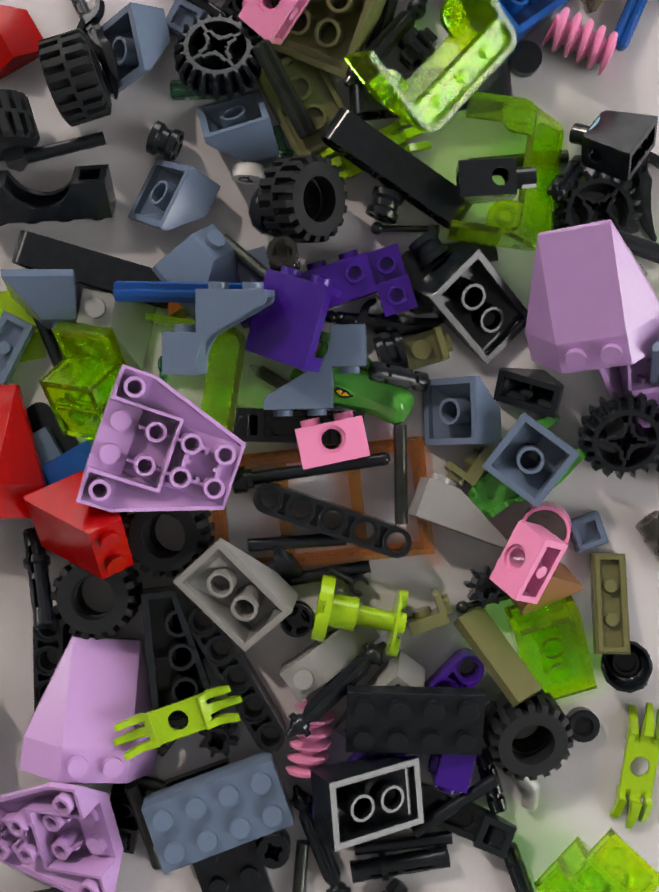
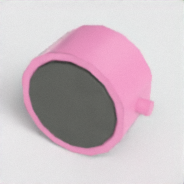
M543 501L538 508L528 503L530 507L527 509L522 520L542 525L567 544L571 535L572 523L565 509L554 502Z

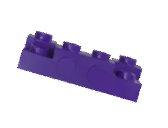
M398 244L358 254L357 249L339 254V261L326 264L325 260L306 265L308 271L301 274V279L308 281L311 280L312 274L333 280L331 288L342 291L340 298L332 296L328 309L374 294H378L385 318L418 307Z

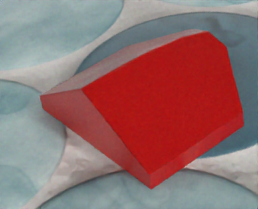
M1 4L0 80L39 58V40L43 39L27 10Z

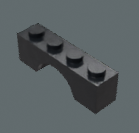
M108 164L75 166L71 180L61 189L50 192H41L27 188L19 183L8 170H0V226L8 223L37 224L43 221L70 222L78 219L99 221L113 217L116 197Z

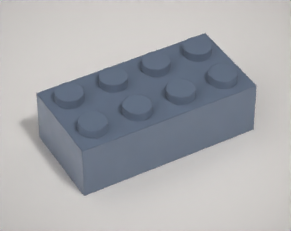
M264 751L145 796L141 807L164 874L295 824L294 811L274 754Z

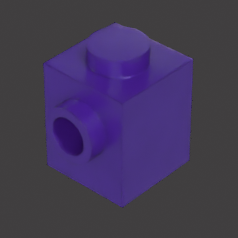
M431 754L428 762V772L431 773L434 785L444 793L456 794L458 791L467 794L477 755Z

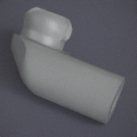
M514 774L509 777L511 780L517 781L523 788L521 806L532 810L537 809L540 792L539 776H537V780L532 781L528 777H525L523 781L517 780Z

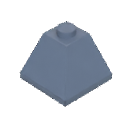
M130 2L102 25L104 36L110 41L117 63L119 76L118 94L148 73L171 42L163 8ZM102 67L110 97H114L111 85Z
M260 89L246 92L243 96L240 94L232 96L231 101L226 98L197 107L207 145L243 162L261 163L280 154Z
M156 158L128 218L165 231L206 217L209 210L215 204L216 195L221 186L192 166Z
M214 224L191 234L151 269L161 281L239 283L235 250ZM180 303L196 322L195 303Z
M1 269V277L11 297L46 329H51L54 333H70L72 329H77L76 321L80 306V291L73 269Z
M480 376L430 379V385L423 392L425 446L501 442V411Z
M523 412L484 462L482 468L538 508L580 453L548 428Z

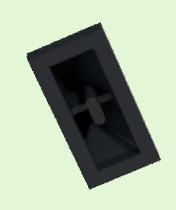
M502 367L498 372L493 398L496 401L555 419L558 415L564 385L545 370Z

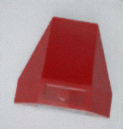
M0 385V518L31 519L23 496L44 488L47 484L20 385Z

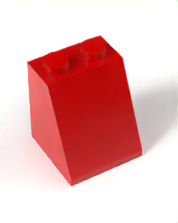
M84 470L23 496L42 547L102 580L134 565L123 521L118 512H108L76 502Z

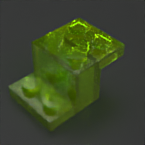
M60 322L52 331L64 359L43 376L39 383L63 435L94 440L121 365L127 364L113 328Z
M610 828L592 849L578 836L534 882V885L539 892H654L659 886V872L619 834Z

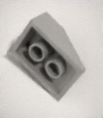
M219 538L173 580V583L244 652L292 613L299 595L273 569L222 538Z

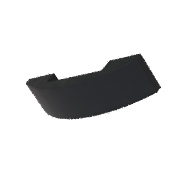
M231 408V432L244 442L297 443L294 429L301 428L300 421L320 417L321 424L334 421L333 414L346 411L331 410L327 411V415L307 416L306 410H293V416L273 417V410ZM353 411L354 417L362 415L364 422L365 411ZM334 429L326 430L321 438L322 443L339 444V433Z
M421 782L424 817L457 795L444 793L435 786ZM473 802L437 825V827L473 841L474 847L503 859L507 856L517 830L516 825Z

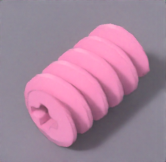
M566 6L556 15L541 46H544L552 39V52H555L563 45L564 58H567L575 51V63L579 64L587 57L586 69L590 70L598 63L600 64L598 73L600 76L616 48L618 33L614 31L605 38L606 26L601 25L593 32L594 20L589 19L581 26L582 14L579 12L569 20L570 8Z
M309 701L298 702L295 707L304 711L305 705ZM330 709L320 720L310 723L309 731L311 734L308 737H305L304 734L296 735L300 738L289 741V746L298 751L287 754V759L296 763L295 765H287L285 767L287 774L299 778H311L310 770L327 766L326 762L330 757L327 749L332 744L329 736L334 731L331 723L336 719V714L333 710Z

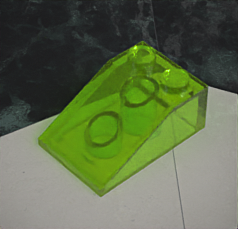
M571 595L525 616L521 615L515 605L504 608L516 652L542 686L545 693H549L555 700L597 688L581 614Z

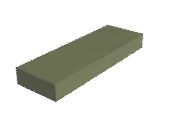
M592 553L589 556L594 654L629 655L630 634L625 554Z
M480 606L456 619L454 625L513 707L536 695L542 689V686L484 608Z

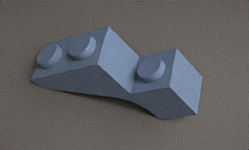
M208 282V289H195L196 327L195 324H174V331L162 332V375L196 376L208 373V356L216 338L226 330L271 306L275 300V290L264 289V282H242V289H229V282Z
M330 325V343L319 372L307 371L268 394L264 398V410H273V417L293 416V410L306 409L307 416L327 415V409H335L334 368H339L340 374H360V368L367 367L366 325Z

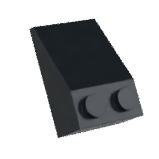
M460 242L414 288L429 308L486 365L526 327L528 310L480 249L464 242Z
M416 755L342 761L310 770L316 837L334 852L424 823L419 757Z

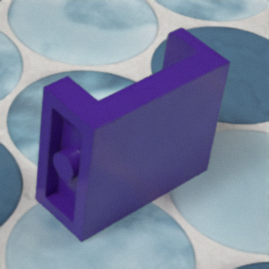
M283 265L280 272L267 268L263 281L264 289L275 290V300L271 306L253 316L244 350L301 370L319 372L323 359L314 356L331 298L332 296L340 298L342 291L331 288L333 280L312 274L311 280L308 281L301 279L302 271Z

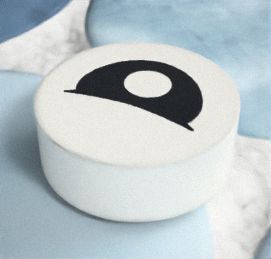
M239 162L232 166V180L243 184H259L261 179H265L264 171L266 169L258 163Z

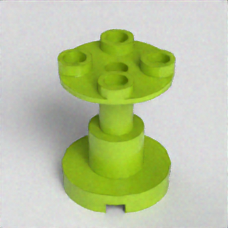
M323 575L311 639L324 643L328 626L354 631L355 625L388 631L386 655L397 657L400 646V637H397V634H404L407 622V613L401 612V609H406L409 591L398 589L392 611L359 605L360 598L334 593L336 576Z

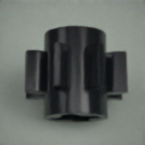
M413 27L403 36L398 44V48L402 51L399 54L401 57L398 60L409 71L413 67H418L423 71L439 53L435 48L438 37L428 27L423 31Z
M485 565L483 572L471 569L470 571L473 575L471 581L463 582L466 587L472 590L467 595V598L472 601L478 597L482 608H485L487 601L499 604L497 596L499 592L504 591L489 579L490 567ZM485 579H487L492 586L491 588H486L483 593L478 588V584H484Z
M230 723L221 724L210 730L199 731L200 735L205 736L199 747H206L211 751V758L216 753L221 752L226 757L229 756V744L233 746L238 745L239 738L232 735L237 730L238 723H233L232 725ZM214 731H216L218 735L225 734L224 740H222L219 736L213 737Z

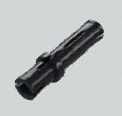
M33 527L22 532L26 558L23 559V565L27 569L29 578L33 628L43 630L56 626L52 609L53 600H51L52 591L48 566L51 565V559L46 553V548L40 544Z
M447 845L385 855V852L378 853L379 856L350 860L353 883L381 878L382 881H388L389 877L451 867Z

